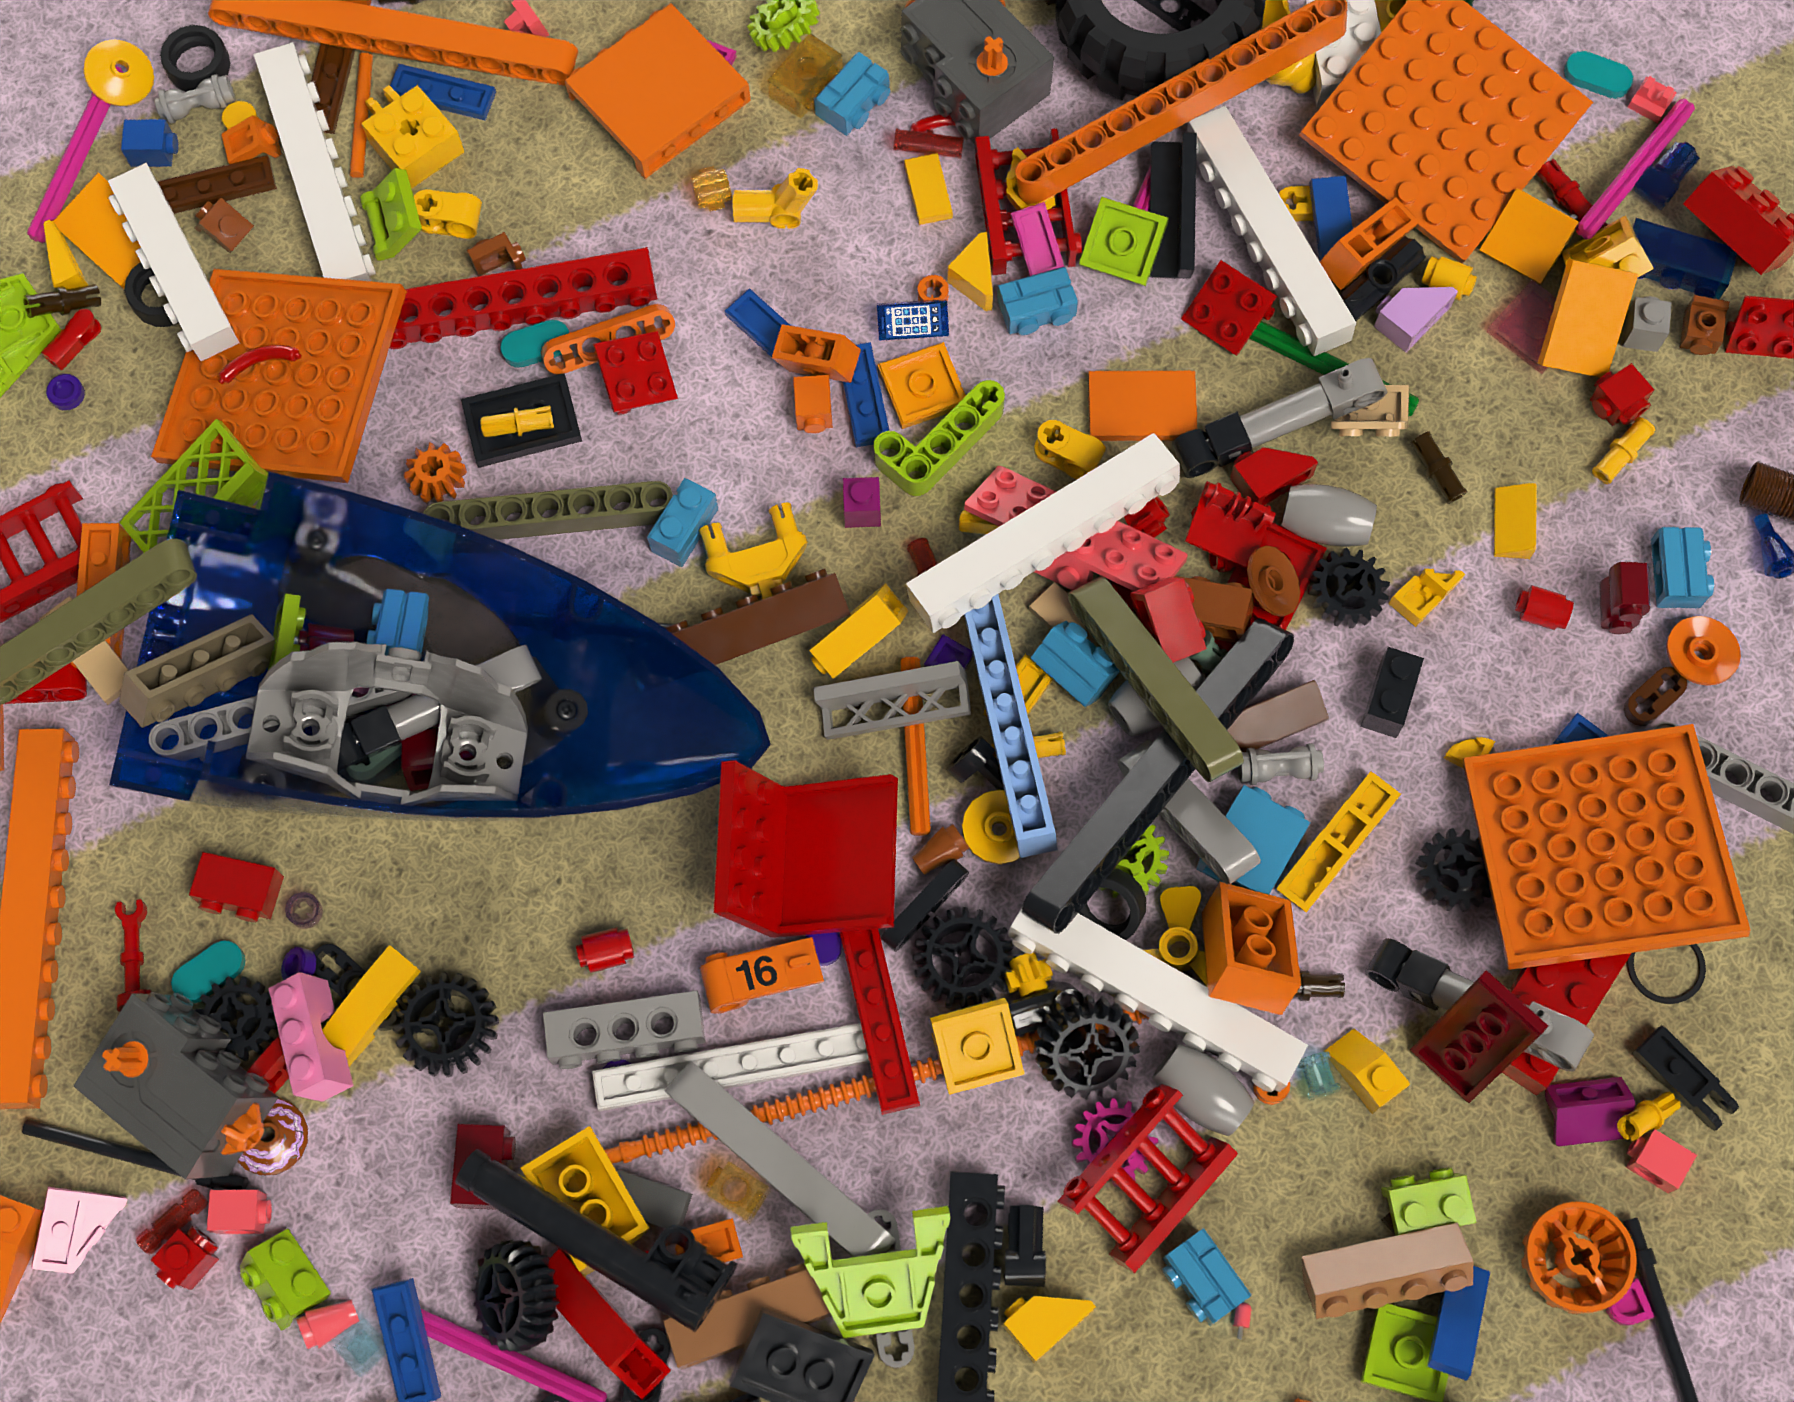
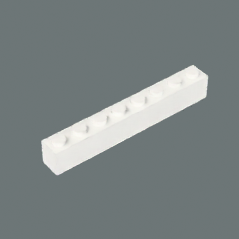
M293 42L255 53L256 64L323 277L371 281L370 276L376 274L370 254L363 255L361 246L367 245L360 224L354 226L351 218L357 216V212L351 196L345 197L342 188L348 187L342 167L335 168L333 162L339 156L333 139H326L324 131L330 130L323 109L319 111L316 109L315 103L321 100L314 81L310 83L307 81L306 75L312 72L305 53L298 55Z
M1223 106L1189 121L1187 133H1197L1196 158L1200 164L1202 177L1207 183L1211 182L1215 189L1219 206L1222 209L1226 208L1231 216V223L1235 233L1238 236L1242 235L1246 241L1251 260L1254 263L1258 262L1262 268L1267 287L1271 291L1275 290L1280 299V307L1284 316L1291 318L1296 326V333L1300 343L1303 346H1308L1312 355L1317 356L1352 341L1356 326L1355 319L1227 107Z
M1155 433L1149 435L907 582L906 587L909 601L933 633L941 628L953 626L962 615L972 609L984 607L991 601L993 596L1005 589L1011 590L1022 582L1024 577L1036 570L1042 571L1053 563L1055 558L1067 551L1073 552L1084 544L1086 539L1098 532L1104 533L1108 531L1117 520L1127 514L1139 512L1148 501L1158 495L1163 496L1170 493L1179 483V462Z
M1022 908L1010 927L1008 936L1013 939L1012 943L1018 949L1032 954L1033 951L1047 958L1046 963L1056 971L1061 973L1069 971L1081 978L1080 983L1089 990L1100 993L1102 990L1115 997L1114 1002L1119 1004L1122 1009L1132 1013L1137 1010L1148 1016V1022L1155 1028L1163 1032L1172 1030L1184 1037L1183 1043L1188 1047L1201 1052L1204 1049L1217 1056V1061L1228 1070L1233 1072L1241 1070L1252 1076L1251 1081L1265 1091L1273 1092V1090H1276L1280 1093L1287 1086L1308 1047V1044L1238 1004L1209 997L1208 987L1079 913L1059 934L1053 933L1024 916Z

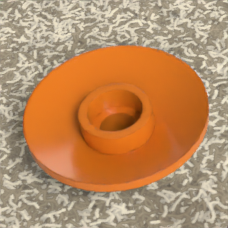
M1692 616L1683 619L1673 627L1667 638L1666 650L1670 663L1682 677L1693 683L1706 686L1723 683L1736 672L1740 664L1741 651L1736 637L1728 627L1713 618ZM1694 651L1702 653L1704 660L1697 657Z

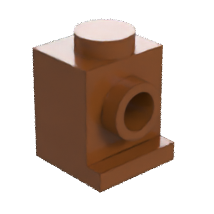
M1694 295L1684 310L1679 348L1689 349L1696 355L1715 354L1723 343L1726 314L1730 302Z

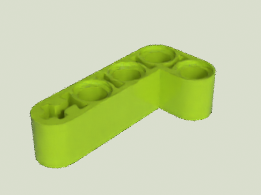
M985 380L977 384L916 447L895 431L882 432L874 441V461L876 467L909 495H924L1001 418L1004 411V388L993 380ZM969 423L973 427L968 430H961L957 425ZM937 447H945L949 452L940 455L932 450ZM887 449H894L898 454L887 457L882 452ZM920 471L925 476L921 479H912L908 474Z

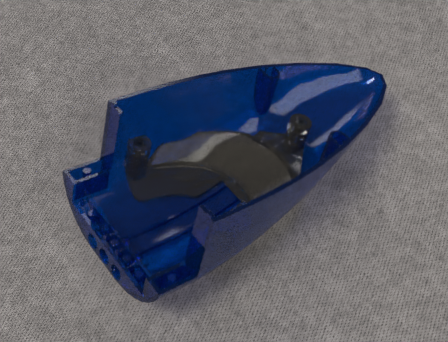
M268 472L255 508L178 490L166 540L179 539L186 543L197 578L189 587L149 612L136 667L251 614L273 636L277 607L285 593L301 596L299 607L306 608L303 631H306L307 623L353 629L354 642L367 644L369 630L376 631L377 625H372L374 603H382L383 594L386 589L402 590L406 594L409 592L426 593L429 596V615L420 661L424 662L426 651L443 657L457 658L463 662L478 665L511 649L527 645L542 677V680L515 693L523 707L528 725L517 801H431L411 806L353 799L328 784L246 759L248 744L214 753L216 742L208 740L201 757L186 761L158 756L149 744L151 729L161 722L156 721L142 728L127 710L109 787L210 806L296 815L418 821L480 822L530 820L621 810L697 794L720 783L721 762L735 760L752 769L770 747L771 743L761 713L717 666L654 620L589 582L513 546L459 525L350 491ZM294 637L293 644H297L298 637ZM267 670L259 676H250L236 683L228 691H219L206 697L200 704L194 707H185L173 713L167 720L257 696L259 684L267 674ZM371 709V710H368V711H364V714H367V713H369V712H371V711H373V710H376V709ZM253 714L242 716L239 719L238 728L247 729L251 727ZM209 724L205 726L200 732V739L212 738L217 732V725ZM311 726L302 729L306 735L313 736ZM170 735L163 740L162 749H173L178 744L179 736ZM402 754L368 780L352 778L347 773L346 768L337 771V774L349 783L357 782L409 791L401 768ZM500 757L496 760L497 765L501 769H508L511 766V762L507 757ZM365 758L364 760L356 763V765H358L359 763H362L365 766L369 765V758ZM427 789L413 790L410 792L419 793Z

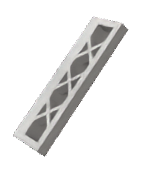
M959 661L814 687L815 702L822 709L824 736L827 740L971 715L967 674ZM959 688L961 706L944 708L937 703L946 690ZM933 693L931 697L927 696L926 694ZM912 696H920L927 701L919 713L909 715L901 709L907 699ZM898 699L895 704L890 701ZM883 702L891 708L882 720L872 721L865 716L874 703ZM861 706L859 710L854 707ZM933 706L938 709L930 711ZM847 708L855 714L847 726L833 727L832 711ZM897 713L902 715L899 717H894ZM861 719L866 722L858 724Z

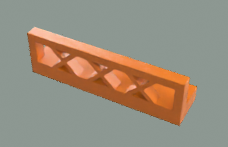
M82 523L76 597L129 563L131 536L120 523ZM124 628L106 639V642L121 660ZM71 662V665L77 668L76 665L73 662Z

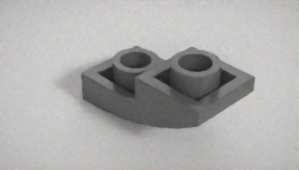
M615 1168L646 1222L663 1228L672 1225H683L693 1194Z

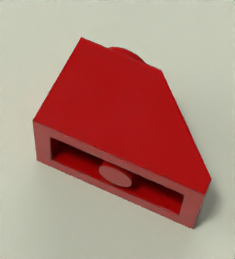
M1263 447L1254 453L1247 451L1240 455L1233 463L1234 466L1230 480L1244 498L1249 496L1252 502L1265 506L1287 493L1291 486L1300 485L1313 477L1318 461L1312 456Z

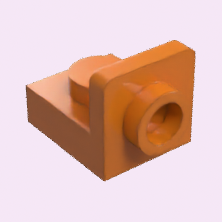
M254 115L221 134L227 160L230 164L253 159L263 152L274 158L282 155L279 145L280 137L276 128Z
M733 1218L690 1230L695 1240L707 1247L708 1253L724 1263L743 1257ZM676 1244V1255L685 1253L684 1248Z

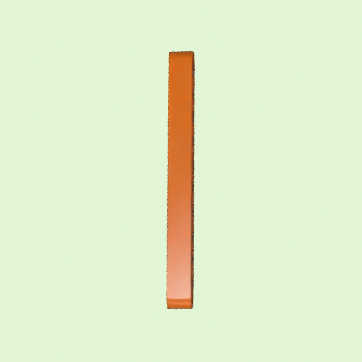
M211 0L208 10L210 19L227 27L564 86L566 85L565 79L574 71L578 55L577 47L565 40L342 0Z
M1314 0L1233 44L1209 60L1208 58L1028 156L1020 161L1015 168L1019 197L1028 204L1042 202L1344 36L1347 29V1Z

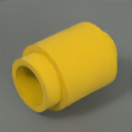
M1443 256L1440 259L1431 257L1421 283L1429 287H1453L1458 291L1455 299L1460 301L1463 295H1471L1477 276L1472 275L1473 267Z

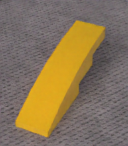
M1370 771L1276 889L1307 913L1401 796V793Z
M391 945L385 949L363 975L322 1029L326 1039L332 1046L345 1050L349 1067L376 1037L373 1033L398 1005L395 1001L421 972Z

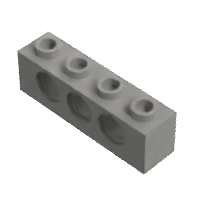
M698 991L543 1012L547 1058L553 1065L558 1064L559 1069L578 1068L582 1066L583 1060L597 1059L599 1064H607L611 1061H620V1055L636 1053V1058H650L658 1056L660 1049L674 1048L676 1053L691 1052L698 1049L697 1044L706 1043L701 998ZM662 1018H670L674 1021L673 1029L665 1035L656 1034L654 1032L656 1022ZM625 1023L633 1024L635 1026V1033L630 1039L619 1040L616 1038V1031L619 1026ZM583 1030H596V1039L592 1044L588 1046L578 1044V1036Z

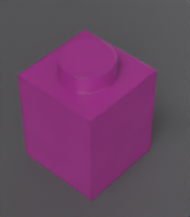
M879 477L843 478L845 528L881 527Z

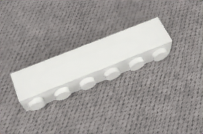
M147 163L108 180L114 193L109 196V200L118 216L125 214L128 221L122 223L132 243L138 240L141 248L135 251L145 270L152 268L155 275L149 279L158 296H166L169 303L164 304L163 307L173 325L178 322L180 323L183 330L178 332L177 335L187 352L194 350L199 360L203 361L239 344L240 342Z

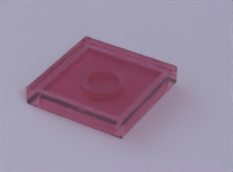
M1531 280L1487 330L1489 335L1542 375L1549 367L1538 364V359L1556 297Z

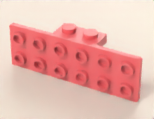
M998 466L965 501L964 510L1000 527L1051 496L1056 491L1003 466ZM1116 521L1114 526L1108 531L1096 533L1086 539L1084 544L1077 550L1065 552L1055 558L1053 563L1046 569L1034 572L1072 591L1092 581L1094 572L1132 591H1136L1168 577L1173 578L1187 561L1188 554L1120 521Z

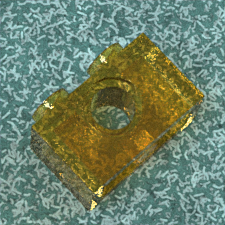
M811 33L808 34L767 80L769 98L802 119L808 111L813 112L815 110L814 99L843 68L842 54ZM812 77L813 79L805 80L803 78Z

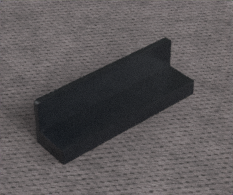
M1183 132L1179 142L1155 141L1151 144L1150 212L1169 219L1150 274L1151 278L1191 279L1195 270L1197 133Z

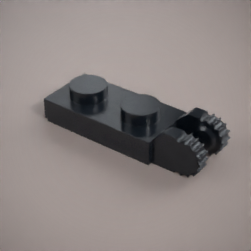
M1660 1025L1632 1052L1662 1084L1674 1093L1689 1110L1692 1109L1694 1114L1711 1130L1717 1131L1723 1123L1720 1117L1703 1101L1708 1094L1727 1113L1734 1114L1739 1109L1737 1101L1719 1084L1721 1081L1665 1026Z

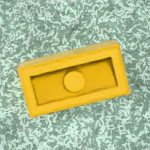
M1536 483L1495 488L1494 557L1531 559L1536 551Z

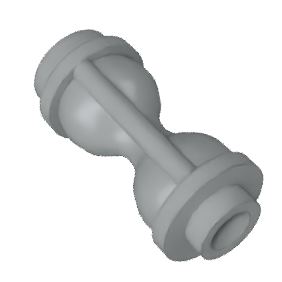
M218 74L204 79L199 83L197 89L188 92L180 89L159 90V98L154 99L160 118H167L170 124L185 118L192 108L204 106L208 109H218L220 107L225 109L229 103L236 102L228 76L219 77Z
M1313 743L1299 746L1290 752L1271 753L1263 749L1247 748L1246 752H1242L1244 763L1238 766L1240 782H1249L1250 785H1257V782H1267L1275 776L1288 775L1297 779L1316 781L1318 773L1324 771V758L1322 751L1316 750Z

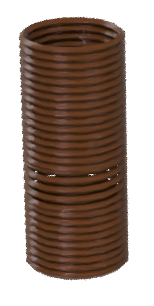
M1757 461L1750 469L1739 498L1740 504L1744 505V507H1751V509H1758V511L1765 512V514L1768 513L1771 516H1779L1780 519H1788V522L1794 523V474Z

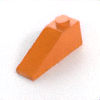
M1395 197L1339 239L1322 258L1320 263L1330 280L1342 290L1364 273L1372 262L1380 259L1420 222Z
M0 1195V1323L35 1250L43 1212L40 1209Z

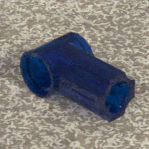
M1676 141L1655 166L1651 164L1646 169L1632 190L1662 210L1666 206L1665 202L1668 203L1679 189L1680 183L1698 163L1700 157L1696 153V148L1687 142L1679 143Z

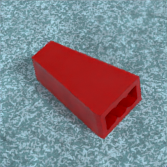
M558 1249L549 1257L548 1264L550 1269H555L553 1279L554 1283L559 1285L556 1289V1297L560 1300V1303L556 1305L557 1310L603 1363L635 1394L643 1399L671 1371L670 1367L587 1276L579 1272L575 1263Z

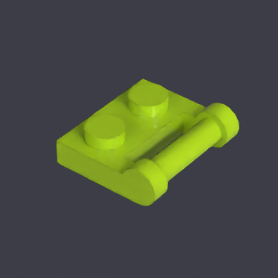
M394 168L373 191L365 192L360 196L362 208L368 214L375 241L373 251L377 260L382 261L395 257L422 230L406 170ZM381 207H382V211H383L384 218H385V224H384V220H383L382 213H381V209H380Z

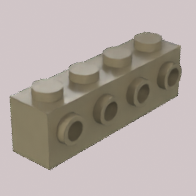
M251 614L125 672L119 702L142 728L156 721L163 722L170 718L173 713L185 707H194L208 696L219 691H228L236 683L250 676L256 677L261 675L270 665L275 638Z

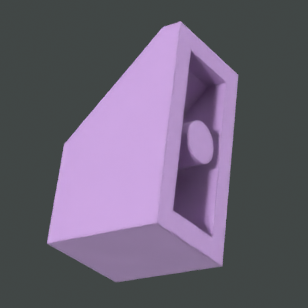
M1453 287L1402 288L1393 298L1388 295L1379 304L1375 311L1378 317L1374 327L1407 353L1451 308L1458 291Z

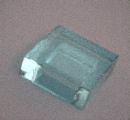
M365 1318L334 1346L336 1351L359 1377H363L387 1355L383 1337Z

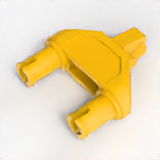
M788 502L781 503L784 518L781 517L778 504L768 510L778 537L775 541L732 553L728 551L721 523H711L714 539L711 537L708 525L701 527L699 534L702 537L708 557L704 565L708 575L724 584L751 593V595L761 596L762 599L772 596L770 589L784 583L808 544L806 536L798 531L791 504Z

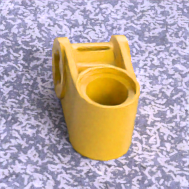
M423 189L413 196L422 232L466 239L476 236L482 201L477 196L469 193H451L431 189ZM429 198L432 199V202H433L432 205H430Z
M1048 420L1039 427L1038 439L1034 446L1035 455L1039 460L1067 473L1075 479H1079L1097 468L1106 451L1105 445L1099 439L1089 434H1084L1058 420Z

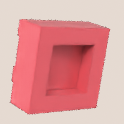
M514 0L511 2L516 11L504 20L510 31L543 37L549 36V33L526 0Z
M1646 76L1628 108L1659 123L1677 92L1674 91V88L1666 87L1655 81V78Z

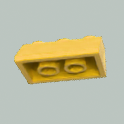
M591 1126L586 1127L521 1167L526 1179L631 1244L650 1230ZM571 1256L579 1272L585 1276L595 1271Z

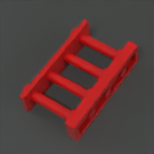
M1058 128L1051 129L1049 145L1059 140ZM989 136L975 137V160L987 232L992 276L1006 274L1008 261H1013V257L1023 256L1019 242L1011 243V240H1004L1003 231L1008 230L1009 226L1014 225L1010 215L1012 212H1006V209L1000 210L999 200H1003L1004 196H1007V182H1002V179H995L994 170H998L999 166L1012 164L1013 150L998 152L997 148L991 149ZM1045 147L1020 150L1028 157ZM1065 189L1057 193L1059 207H1053L1047 211L1051 222L1061 221L1063 238H1056L1059 251L1066 252L1068 267H1075L1076 254L1082 253V241L1080 232L1074 233L1068 191Z
M70 480L49 487L45 493L0 516V561L11 580L9 586L0 590V623L78 582L82 522L73 504L81 501L83 497ZM60 512L77 545L75 551L62 558H58L40 524V521ZM25 529L28 531L44 562L43 568L28 576L24 574L7 541L8 538Z
M1164 1084L1153 1088L1145 1095L1142 1106L1081 1175L1074 1177L1067 1183L1064 1188V1194L1057 1201L1062 1207L1077 1215L1085 1209L1116 1241L1115 1247L1109 1252V1255L1120 1266L1133 1273L1137 1272L1238 1155L1229 1143L1214 1137H1210L1205 1141L1173 1108L1183 1094L1179 1090ZM1162 1119L1193 1151V1157L1182 1170H1178L1147 1137ZM1135 1149L1168 1181L1167 1187L1157 1199L1153 1200L1121 1167ZM1110 1178L1142 1211L1141 1217L1130 1229H1126L1095 1197Z

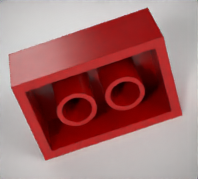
M1729 166L1711 171L1683 205L1760 275L1783 266L1794 254V214L1785 213L1778 206L1780 204L1779 199L1770 191L1765 189L1761 191L1752 183L1754 178L1746 169L1740 166Z

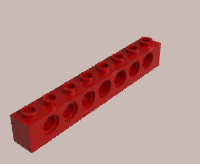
M648 247L406 289L407 292L389 348L400 349L405 347L407 343L418 341L434 343L441 340L442 337L453 335L469 337L477 331L487 329L503 331L509 329L512 325L521 323L535 325L546 321V319L556 317L572 319L578 317L581 313L590 311L606 313L614 310L616 307L625 305L645 306L650 301L658 300ZM618 280L626 281L624 284L619 286L612 285L614 282ZM584 286L591 287L589 290L585 292L578 291L581 287ZM550 292L556 293L553 297L550 298L543 297L545 294ZM512 299H522L516 304H509ZM478 305H487L485 308L481 310H474V308ZM443 311H452L446 316H439ZM417 316V318L411 322H404L409 317Z

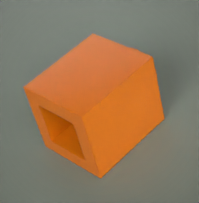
M829 375L793 377L797 430H804L807 433H820L825 428H833Z

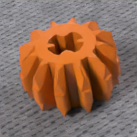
M429 442L428 450L425 452L415 448L417 459H406V465L409 470L404 472V478L410 484L409 489L411 493L415 496L420 495L422 501L427 504L433 497H435L437 502H443V495L445 494L456 499L457 494L454 487L465 488V481L462 476L467 473L465 464L461 463L462 458L459 452L456 450L451 452L449 446L445 443L437 450L431 442Z

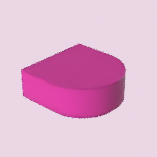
M1638 1278L1633 1280L1631 1287L1623 1298L1609 1308H1606L1608 1316L1617 1324L1624 1326L1634 1325L1655 1317Z

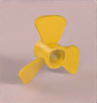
M1195 886L1167 888L1160 896V903L1169 929L1161 936L1159 948L1143 951L1180 972L1192 969L1205 986L1208 987L1205 952L1199 951L1197 939L1190 931L1201 903V892ZM1178 941L1187 943L1190 946L1189 953L1182 958L1171 956L1169 949L1173 943Z

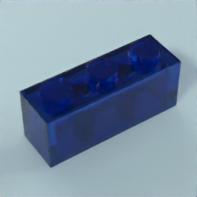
M1639 218L1634 220L1632 224L1634 233L1654 268L1637 279L1647 278L1660 282L1663 287L1668 289L1680 288L1693 292L1698 296L1714 299L1721 298L1729 286L1738 255L1731 247Z

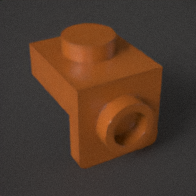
M222 198L214 205L208 200L195 215L200 222L194 229L199 233L203 230L229 253L236 248L254 227L253 224Z
M505 232L491 239H483L467 250L472 266L478 276L486 274L508 262L511 263L514 270L523 269L521 263L526 261L518 242L516 241L511 244Z

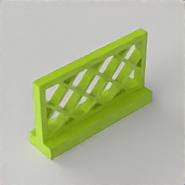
M215 419L122 518L120 524L143 553L157 545L158 537L183 540L187 545L195 567L276 480L268 471L262 469L225 424ZM220 434L223 437L222 453L210 454L211 442ZM231 459H241L244 465L233 477H229ZM221 460L219 477L207 478L209 461ZM192 462H199L197 479L186 480L187 468ZM206 485H218L217 494L208 503H205ZM196 486L195 503L183 504L185 487ZM168 488H175L173 505H162L163 493ZM182 511H194L193 519L184 529H180ZM163 512H172L170 530H159L160 514ZM150 513L149 530L139 531L134 524L144 514Z

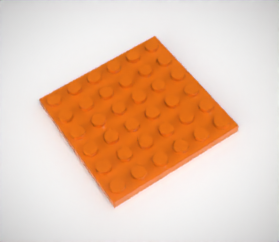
M1408 0L1301 130L1299 136L1384 204L1397 197L1420 222L1415 228L1463 264L1495 225L1516 188L1520 190L1525 188L1593 104V101L1464 0Z
M213 269L209 284L240 343L203 361L199 360L194 350L186 351L151 457L157 463L173 465L211 423L218 419L225 424L256 463L271 475L348 483L407 292L402 284ZM285 345L297 348L301 354V359H297L294 362L281 359L259 362L242 371L230 383L224 382L222 385L218 382L220 379L219 372L232 360L250 350L263 346ZM220 434L211 442L210 454L222 453L223 437ZM231 459L230 471H238L244 465V462L241 459ZM221 460L209 461L208 468L220 470ZM192 462L190 467H198L199 462Z
M1694 724L1463 758L1464 772L1508 970L1749 937L1750 926Z

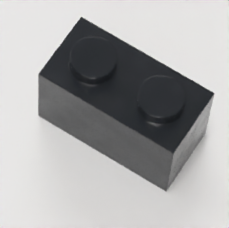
M1391 647L1387 648L1380 661L1360 727L1397 738L1405 724L1424 658Z

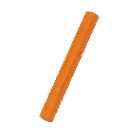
M905 657L900 661L901 671L921 668L918 657ZM920 696L909 697L903 705V711L909 715L919 713L923 708V698ZM924 723L904 726L910 833L914 836H924L931 832Z

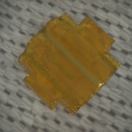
M714 166L699 169V176L691 177L699 208L708 207L710 212L726 208L724 202L732 201L733 199L725 170L716 171Z

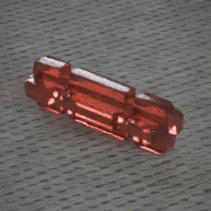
M191 1189L181 1198V1203L178 1204L176 1202L152 1223L153 1228L149 1230L146 1228L136 1237L137 1245L146 1254H153L163 1245L161 1243L163 1239L168 1241L178 1229L183 1228L192 1220L191 1215L193 1213L199 1214L207 1207L208 1201L199 1190Z

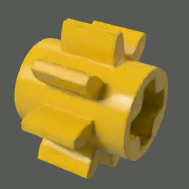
M1035 952L1013 958L1009 962L1012 972H1006V977H1004L1009 992L1019 991L1022 998L1048 990L1046 982L1052 980L1053 973L1051 967L1046 963L1047 958L1038 961Z

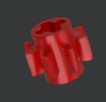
M1157 496L1148 501L1139 512L1127 514L1124 518L1128 526L1155 538L1167 529L1164 522L1170 514L1165 504Z

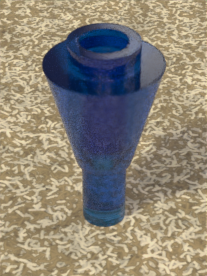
M1767 514L1756 516L1753 521L1761 537L1764 574L1768 577L1774 576L1776 579L1792 575L1794 573V551L1775 532Z

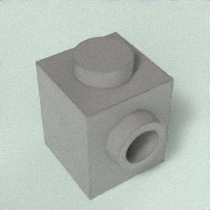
M1652 296L1635 297L1624 320L1622 347L1658 352L1669 335L1672 302L1661 301Z

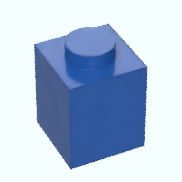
M165 119L124 120L121 151L131 167H138L147 163L148 167H172L173 154L178 153L179 143L177 134L172 133Z

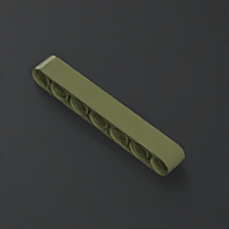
M647 481L436 502L426 507L422 515V521L430 538L439 545L655 525L673 495L671 488L662 481ZM655 499L666 500L665 504L660 507L650 506V503ZM621 502L630 504L627 509L622 511L614 509ZM584 506L594 507L588 514L578 513ZM547 510H558L553 517H542L543 513ZM512 513L522 514L520 518L515 521L506 520L507 517ZM475 517H486L485 520L478 525L470 524ZM449 520L445 527L440 529L434 528L437 522Z
M169 539L157 544L1 645L0 705L21 695L194 583L197 574L186 543L179 539Z
M1099 576L1068 593L1070 605L1076 616L1204 780L1212 782L1244 763L1242 752L1236 741L1105 577Z

